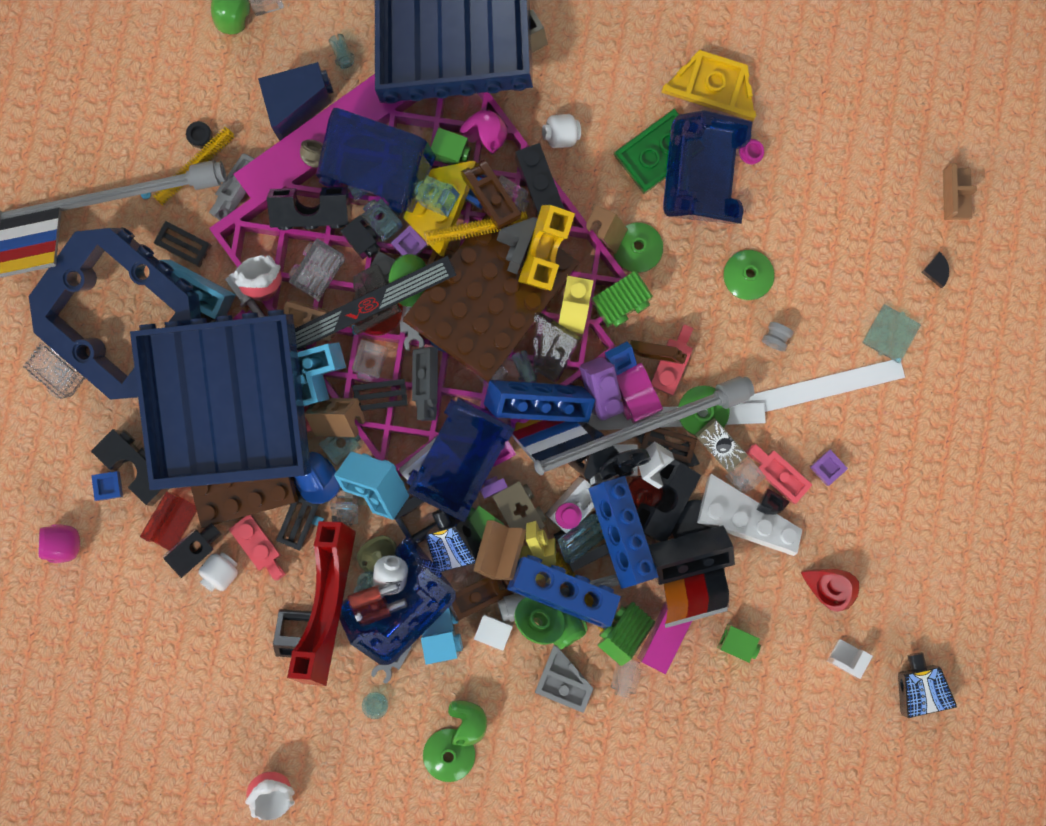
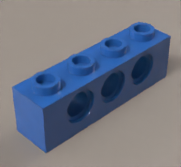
M500 380L489 381L484 405L496 418L589 423L595 403V398L582 386Z
M623 476L605 481L589 488L621 589L658 578L626 477Z
M527 555V557H522L518 560L514 578L510 580L507 590L598 627H611L621 596L614 594V589L605 585L594 586L590 584V579L580 575L573 577L565 574L566 570L562 567L543 565L540 558L532 555ZM537 574L544 576L546 581L544 587H540L536 583ZM561 584L568 586L570 591L568 597H564L561 594ZM586 593L590 594L593 598L592 607L587 606L584 601Z

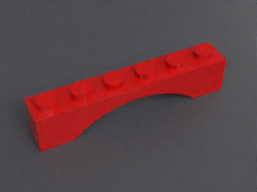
M318 522L314 542L316 558L314 604L305 632L292 651L287 678L302 684L327 686L356 535L355 530L342 522Z

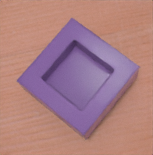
M411 226L406 228L391 242V245L401 255L413 254L418 256L428 247L426 242Z
M831 449L810 466L812 471L826 486H830L848 469Z
M497 476L484 481V487L480 491L484 499L508 487L504 478L498 480Z

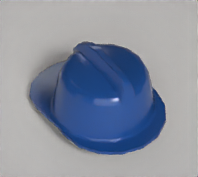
M309 452L311 473L305 476L293 477V481L307 502L323 504L334 498L340 490V485L334 476L336 470L330 461L320 453Z

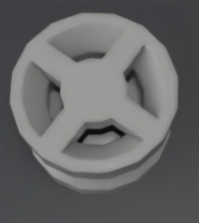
M770 322L768 326L769 332L763 336L762 342L773 349L785 351L787 348L786 342L792 337L794 332L780 323Z

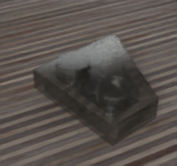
M537 312L534 315L536 336L534 337L533 344L535 349L533 369L556 383L561 377L581 337L564 326L559 325V323L542 312Z

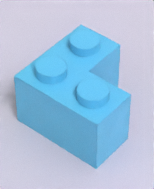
M340 342L328 343L298 352L304 406L330 400L323 374L346 368Z
M351 451L334 475L343 491L363 497L372 513L392 520L395 519L410 496L404 486V482L396 471V466L388 460L381 461L365 453L358 454Z
M448 603L419 609L418 616L422 632L421 643L425 664L457 659L459 652L463 649L461 634L455 633L454 624H457L458 621L455 620Z

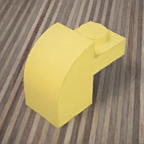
M567 276L558 324L559 331L583 335L594 280Z
M537 521L526 523V541L528 545L522 546L519 559L532 555L540 558L543 565L548 567L556 565L555 538L547 540L545 531L540 530ZM541 574L536 575V581L544 578Z

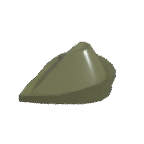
M385 535L368 540L357 552L359 566L371 577H373L374 565L378 559L388 555L401 557L396 543Z

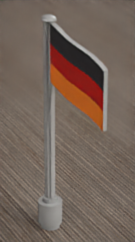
M725 568L664 584L668 609L665 628L728 611L730 595ZM616 574L590 581V584L597 587L599 585L608 587L620 585ZM568 587L560 589L564 597L569 596L570 591ZM515 593L504 596L503 600L497 601L502 621H515L514 613L516 606L525 598L524 596Z

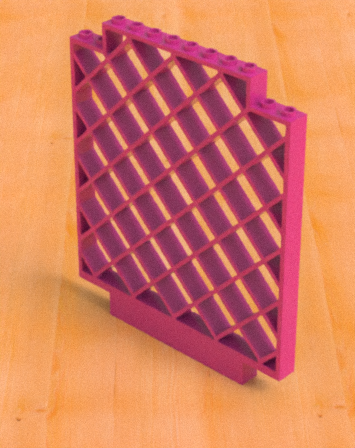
M374 74L235 172L233 175L251 199L209 229L237 268L242 264L241 255L245 232L278 236L275 263L281 266L282 281L316 286L313 303L315 307L322 308L325 288L361 293L360 297L381 288L371 286L372 278L366 274L376 255L371 258L367 256L362 284L327 279L332 246L338 245L353 248L344 236L334 235L335 228L326 226L324 234L298 229L279 230L277 227L270 228V225L251 223L249 221L268 208L267 195L270 189L296 188L298 196L320 199L319 195L322 188L302 186L301 184L337 158L333 187H342L346 162L349 159L382 164L377 197L349 193V203L375 207L372 229L379 238L383 208L391 209L387 198H385L390 166L422 171L449 166L448 164L431 159L430 152L428 160L392 155L397 123L432 128L431 148L438 127L447 131L461 133L460 128L465 121L443 118L446 98H438L435 117L403 112L417 101H397L393 104L380 103L375 91ZM488 92L477 93L483 100L481 111L488 110L489 108L490 111L499 115L504 121L507 128L506 140H512L519 150L529 147L491 94ZM389 122L384 153L352 149ZM481 138L476 141L473 159L477 163L480 162L483 146ZM308 139L316 140L327 148L325 159L322 161L321 166L313 168L303 162L300 156V147L303 141ZM518 167L517 173L493 170L500 182L515 184L512 201L517 207L520 186H527L522 180ZM554 180L564 209L575 213L573 221L577 227L571 226L568 236L587 239L595 249L592 273L573 271L570 275L572 277L594 280L585 329L581 340L578 362L539 356L544 321L559 323L560 314L546 312V308L537 319L539 320L534 355L512 352L506 360L531 363L530 383H535L538 365L577 370L576 373L560 384L567 386L572 385L579 378L582 380L579 366L584 364L589 328H592L607 348L606 351L596 358L603 357L606 359L605 352L616 347L600 326L603 324L606 327L601 317L596 320L590 319L592 311L591 300L594 297L595 284L610 287L627 275L594 231L587 230V222ZM467 202L466 209L461 210L458 220H464L463 224H468V222L472 221L477 222L478 220L481 221L486 213L472 211L473 204ZM234 232L231 248L225 238ZM463 236L464 239L461 237L460 246L467 239L465 236ZM289 238L323 243L318 277L283 272ZM378 238L375 240L381 248L380 252L401 255L390 243L378 242ZM425 249L418 257L429 259L433 250ZM599 257H601L615 277L597 275ZM281 284L270 300L262 301L269 311L277 310ZM365 319L356 323V326H361L362 328L361 332L357 335H354L352 333L353 329L349 327L336 332V334L353 336L348 373L333 371L323 374L330 396L332 398H340L326 377L346 380L344 398H352V385L355 382L376 383L399 380L401 378L405 353L404 341L408 333L400 332V335L363 330ZM362 338L398 343L393 379L356 374ZM423 339L425 347H433L428 339ZM413 340L410 345L419 346V341ZM316 342L306 346V350L316 347ZM443 352L438 379L436 420L431 422L430 431L393 426L396 407L388 408L385 424L367 421L364 424H360L355 418V425L358 427L359 436L375 458L381 461L388 458L392 432L429 438L426 444L396 465V471L401 477L403 475L400 473L399 468L438 435L446 441L476 445L460 457L466 465H470L468 460L474 455L481 457L485 454L482 447L503 433L508 437L510 435L507 431L508 428L517 422L526 423L530 419H511L481 441L486 411L484 400L489 383L484 380L482 393L444 388L449 354ZM405 382L406 389L412 390V383ZM400 386L391 387V391L399 390ZM443 395L481 401L475 438L437 432ZM397 396L389 397V402L397 401ZM363 428L384 431L381 453ZM454 461L453 463L449 462L446 466L451 471L458 464Z

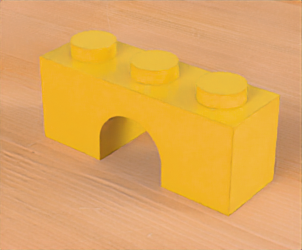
M552 205L541 206L518 282L544 290H552L559 267L555 262L556 254L561 242L568 238L575 213Z

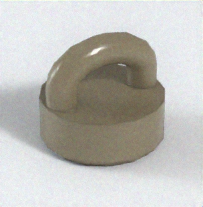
M305 140L301 143L300 147L301 159L310 167H319L325 159L327 148L319 141Z

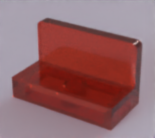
M166 491L140 537L148 542H155L167 550L172 549L179 543L196 514V506L179 495Z

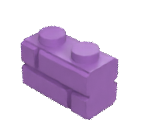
M603 357L581 364L579 367L584 388L595 398L592 413L601 421L623 413L624 407L621 401L614 365Z

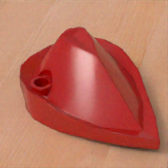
M813 569L801 572L815 596L832 611L840 612L849 609L858 597L859 581L856 576L848 571Z

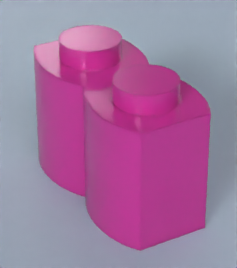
M642 363L617 375L621 399L624 403L623 415L626 420L631 419L632 423L635 424L663 410Z

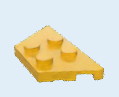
M699 50L662 88L661 93L743 119L754 121L756 117V111H754L752 102V88L748 79V65Z
M468 161L421 172L403 218L424 240V231H430V229L433 231L436 228L439 230L440 227L442 229L443 227L446 228V226L452 227V225L455 227L470 190L469 185L464 182L461 176V171L466 168L472 169L476 167L477 162ZM444 239V243L442 240L441 243L438 241V244L436 241L435 244L431 242L432 245L430 246L440 256H444L449 239H447L448 242Z

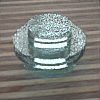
M378 692L368 694L362 702L363 713L371 719L383 717L388 710L386 697Z

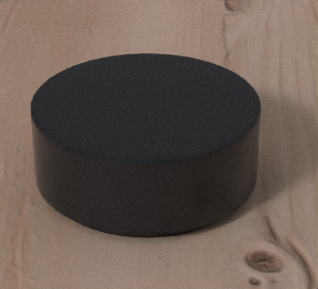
M197 121L188 126L186 138L193 147L203 148L205 144L209 145L207 142L212 140L213 133L206 123Z

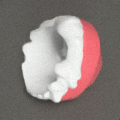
M260 255L247 259L239 265L232 275L235 277V284L239 287L240 291L257 301L270 300L282 282L281 266L276 264L269 255L266 257Z
M263 772L248 785L245 803L249 805L253 818L276 820L295 804L292 798L295 791L284 775L277 772Z

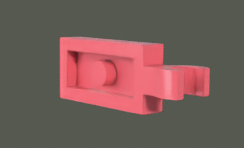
M684 324L677 341L668 340L666 346L677 347L687 357L685 364L660 360L651 381L654 389L671 396L674 395L693 348L687 346V342L694 328Z
M754 444L745 452L760 464L755 470L791 503L797 504L812 486L805 477L774 450L767 455L758 445Z
M253 515L244 517L229 529L259 571L266 567L275 581L286 575L276 561L281 556L280 552Z

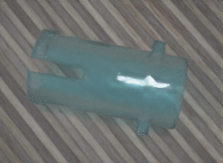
M343 34L337 35L339 40L334 35L329 39V43L336 56L335 63L341 69L349 68L354 64V54L350 53Z
M526 350L521 351V354L518 352L511 356L520 376L518 378L519 382L534 383L538 380V372L534 371Z

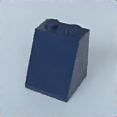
M318 62L258 78L271 128L279 141L332 103L329 94L334 93L330 78L326 70H321Z

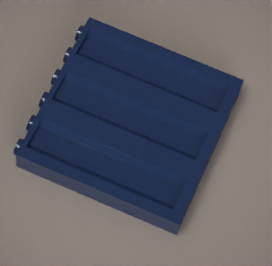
M375 0V91L380 103L393 104L397 101H420L426 98L443 99L456 95L471 96L476 93H498L505 90L521 91L526 88H533L529 0Z
M284 309L268 311V316L258 317V312L242 314V319L233 320L232 315L218 316L216 317V322L207 323L206 318L191 319V325L181 326V321L164 322L165 328H156L155 324L139 325L138 331H130L150 490L296 477L311 473L293 314H284Z

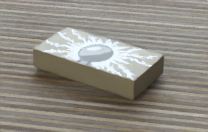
M715 418L710 420L695 434L698 440L728 473L748 456Z

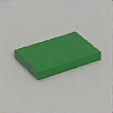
M674 108L614 152V156L643 194H645L704 151L705 147Z

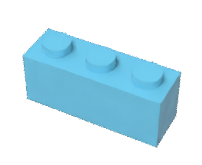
M171 259L159 260L169 264L174 269L173 273L177 277L184 278L193 285L192 289L199 295L200 311L213 319H216L218 316H227L236 294Z

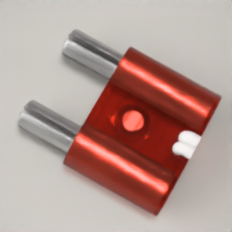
M396 582L382 587L375 585L347 596L349 605L361 627L391 617L392 612L407 607L405 599L388 604L385 595L399 590Z

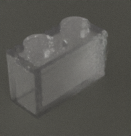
M317 238L314 243L309 242L303 251V256L305 257L301 264H295L291 269L289 283L319 302L346 258L341 252Z
M44 341L39 342L23 365V368L27 369L29 376L35 381L42 382L48 388L49 394L55 398L64 399L73 396L77 388L80 387V384L83 383V380L86 379Z

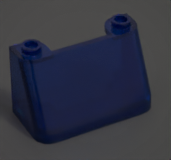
M333 108L328 120L316 176L319 178V183L326 187L339 186L343 183L383 197L389 203L388 207L396 212L403 213L405 210L412 213L436 156L428 142L415 134L343 109Z
M705 110L680 114L674 119L670 133L663 210L666 216L726 224H742L744 212L742 202L731 198L736 149L745 147L750 141L751 121Z
M458 397L456 401L450 400L444 411V414L448 415L419 471L413 469L406 483L411 485L407 493L465 522L480 489L499 454L505 447V441H509L515 430V423L506 418H496L490 411Z
M409 536L395 550V556L404 560L408 566L406 586L401 592L382 596L381 599L376 601L377 606L405 599L407 607L392 612L388 616L362 624L361 621L357 622L355 615L375 607H371L370 603L353 608L349 597L342 603L339 620L350 644L381 665H389L395 662L453 604L456 598L452 585L420 546Z

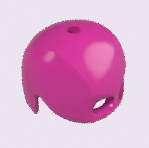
M489 110L474 113L460 128L461 134L467 137L471 143L481 138V141L491 155L503 146L507 137V128L504 121L499 115Z
M63 524L40 528L38 553L40 559L47 560L50 563H65L77 557L80 549V537L77 529Z

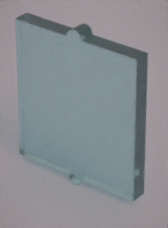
M884 304L862 343L876 350L878 355H885L900 363L921 324L905 316V312L900 313Z

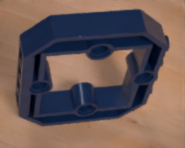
M123 227L74 232L58 254L56 266L48 268L29 295L33 333L110 400L138 397L135 368L127 376L105 357V344L100 339H84L58 316L75 292L88 291L95 286L97 276L92 268L104 251L129 271V276L134 283L145 285L175 311L169 322L181 321V326L191 325V319L201 318L199 295L192 289L193 285L186 279L177 277L173 273L174 269L169 264L153 256L154 252L144 244L140 245L134 239V234ZM145 266L149 268L148 277L144 273ZM78 273H79V275H80V277H81V282H80V284H79L78 281H77V274H78ZM87 346L90 349V356L86 353Z

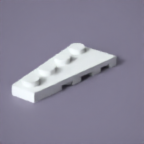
M713 474L708 476L697 523L710 528L724 525L728 534L792 556L798 553L802 529L778 514L770 515L756 510L759 505L757 501Z

